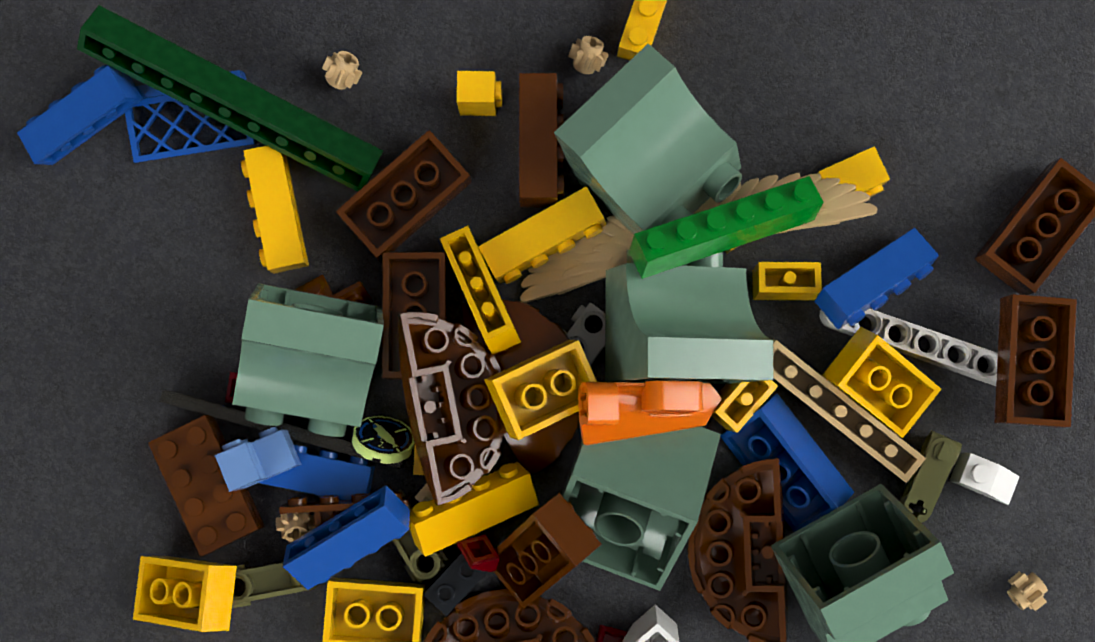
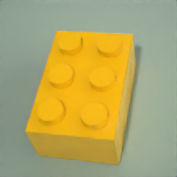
M861 326L822 375L901 438H904L941 391L938 385L881 337Z
M567 340L484 379L509 437L520 440L578 412V393L581 383L597 382L579 340Z
M141 556L133 620L199 632L229 631L237 566L170 556Z
M331 578L327 583L322 642H422L425 596L423 594L426 592V584Z

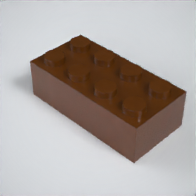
M519 73V198L521 208H548L557 203V199H563L564 176L557 175V169H563V150L560 144H557V138L554 134L563 124V114H557V109H563V83H557V73Z
M428 130L335 212L374 256L382 262L383 253H392L470 185L472 179L444 145Z
M1062 158L1048 164L974 259L1020 295L1035 293L1095 217V184Z
M445 252L383 253L384 327L382 332V378L402 379L398 339V314L410 312L430 313L439 315L440 319L448 321V257Z
M1016 294L1000 299L994 423L1054 428L1071 427L1077 299Z
M204 415L148 442L200 557L208 555L265 527L248 488L229 492L215 455L224 452L222 446L227 443L213 415Z
M558 493L533 513L495 549L500 559L494 573L524 609L602 544L596 538L594 531L586 526L576 514L571 503Z

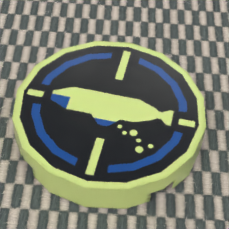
M367 417L362 420L361 427L355 426L353 429L352 445L354 449L365 459L371 461L373 458L381 459L380 463L383 464L399 463L407 459L414 448L415 442L411 428L402 421L391 417Z

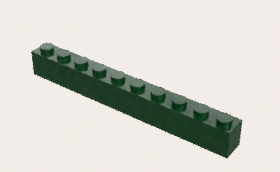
M98 5L80 29L77 50L357 192L368 183L383 153V150Z

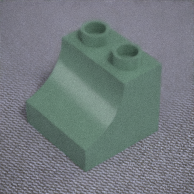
M649 44L639 51L554 132L578 183L582 187L587 186L591 195L633 235L693 215L710 197L716 203L722 202L735 191L742 180V174L738 171L741 169L737 143L701 107L684 84L676 67Z
M627 250V263L606 270L605 382L699 381L711 384H732L773 380V340L762 333L752 314L747 291L746 268L723 267L722 252L688 263L686 266H679L642 279L629 250Z
M258 283L248 300L241 337L240 362L232 404L246 407L244 418L262 425H282L284 414L309 418L308 430L324 436H345L347 425L361 427L384 327L382 307Z
M701 426L592 445H584L581 441L563 489L562 497L571 503L576 514L586 526L594 531L596 538L602 544L586 557L583 562L660 591L698 522L721 434Z
M882 484L771 545L812 631L821 642H876L902 626H914L923 622L929 616L931 610L948 601L942 580L954 574V571L941 542Z

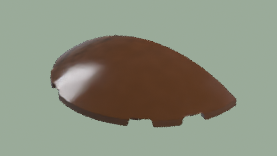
M503 300L521 343L494 355L502 371L570 340L557 323L550 322L545 316L540 314L539 309L521 301ZM468 302L462 304L465 327L478 337L477 341L486 352L492 354L484 341ZM579 411L520 440L510 438L508 432L504 433L514 454L530 475L546 468L561 455L560 452L577 432L580 424Z
M421 312L398 314V339L406 407L422 470L436 506H439L473 489L472 485L483 474L491 471L501 454L499 447L507 430L484 379L502 370L494 355L487 353L477 341L478 337L459 323L453 324L440 319L439 315Z
M773 458L744 465L726 478H722L705 496L706 499L702 504L698 522L688 541L689 567L697 592L702 594L710 607L711 614L723 626L745 636L749 642H787V578L771 548L772 544L785 538L779 458Z
M500 589L475 595L457 604L452 613L442 622L438 621L434 625L424 642H595L589 630L572 616V612L556 600L538 597L523 609L508 589Z

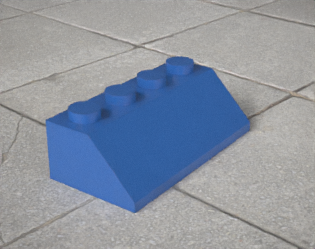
M778 393L766 400L753 413L754 415L738 433L726 430L720 435L743 466L755 461L779 458L784 520L794 532L844 505L854 494L852 488Z

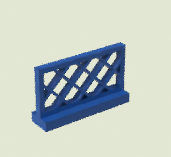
M240 70L230 71L232 74L246 80L245 72ZM148 85L136 86L143 100L134 106H144L153 112L145 126H141L134 120L132 108L125 112L134 163L256 144L255 139L247 136V139L235 141L226 134L230 128L229 126L225 125L220 130L208 121L209 116L205 115L203 118L192 110L190 106ZM174 101L183 107V110L174 122L160 113L167 102ZM159 104L157 109H154L150 105ZM187 112L201 120L192 135L178 126ZM157 117L171 125L162 140L148 131ZM205 124L219 133L210 145H204L196 139ZM136 127L141 130L140 133L138 134V136H137ZM175 129L189 138L183 148L179 150L173 149L166 143ZM147 134L159 144L152 154L141 155L139 142ZM223 137L229 141L219 143ZM193 142L199 145L198 147L189 148ZM162 147H165L169 150L166 152H160Z

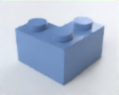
M272 427L260 432V439L254 442H248L247 439H238L222 446L224 452L215 455L229 492L243 490L302 465L288 430L278 431L277 427Z

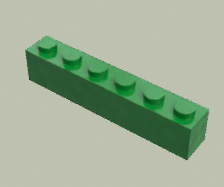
M804 177L635 233L629 253L643 279L815 220L824 202L811 177Z

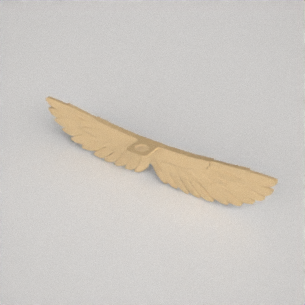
M795 173L778 180V175H771L760 181L759 178L751 179L742 186L740 182L728 198L716 203L710 197L694 214L808 176L811 177L824 202L814 221L779 233L835 225L843 221L871 216L877 213V207L870 203H864L870 200V195L863 191H854L856 190V185L839 184V178L820 180L821 174H809L801 177L800 173ZM613 215L608 216L607 225L602 227L603 231L590 239H587L586 236L575 242L576 246L563 254H560L559 251L548 257L549 261L538 268L533 269L531 266L528 271L533 274L523 279L521 287L528 289L522 293L520 300L528 303L555 294L560 295L606 278V270L627 263V250L630 249L634 235Z

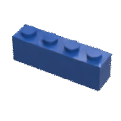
M104 65L96 69L94 76L89 80L73 86L71 93L66 97L50 103L49 109L43 114L30 118L26 122V126L18 131L17 134L34 164L54 165L141 102L143 98L129 75L109 65Z
M913 228L823 287L814 302L838 330L846 324L852 327L866 316L865 311L870 308L874 311L878 310L889 300V295L895 293L898 296L911 286V280L917 277L920 281L934 270L931 265L939 255L918 230Z
M293 444L302 465L260 482L265 485L320 496L338 495L340 500H350L353 494H370L375 466L368 465V459L350 456V460L346 461L337 459L338 453L320 450L319 455L307 453L308 447Z
M385 485L288 544L285 550L283 568L307 590L319 583H325L334 574L343 569L350 568L356 561L366 555L377 552L386 543L393 539L401 538L409 530L410 509Z

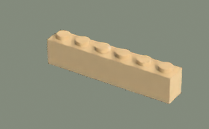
M773 339V379L907 483L926 458L780 342Z

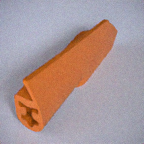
M645 381L644 383L582 382L578 393L582 442L584 445H592L706 426L722 398L711 383L699 381Z

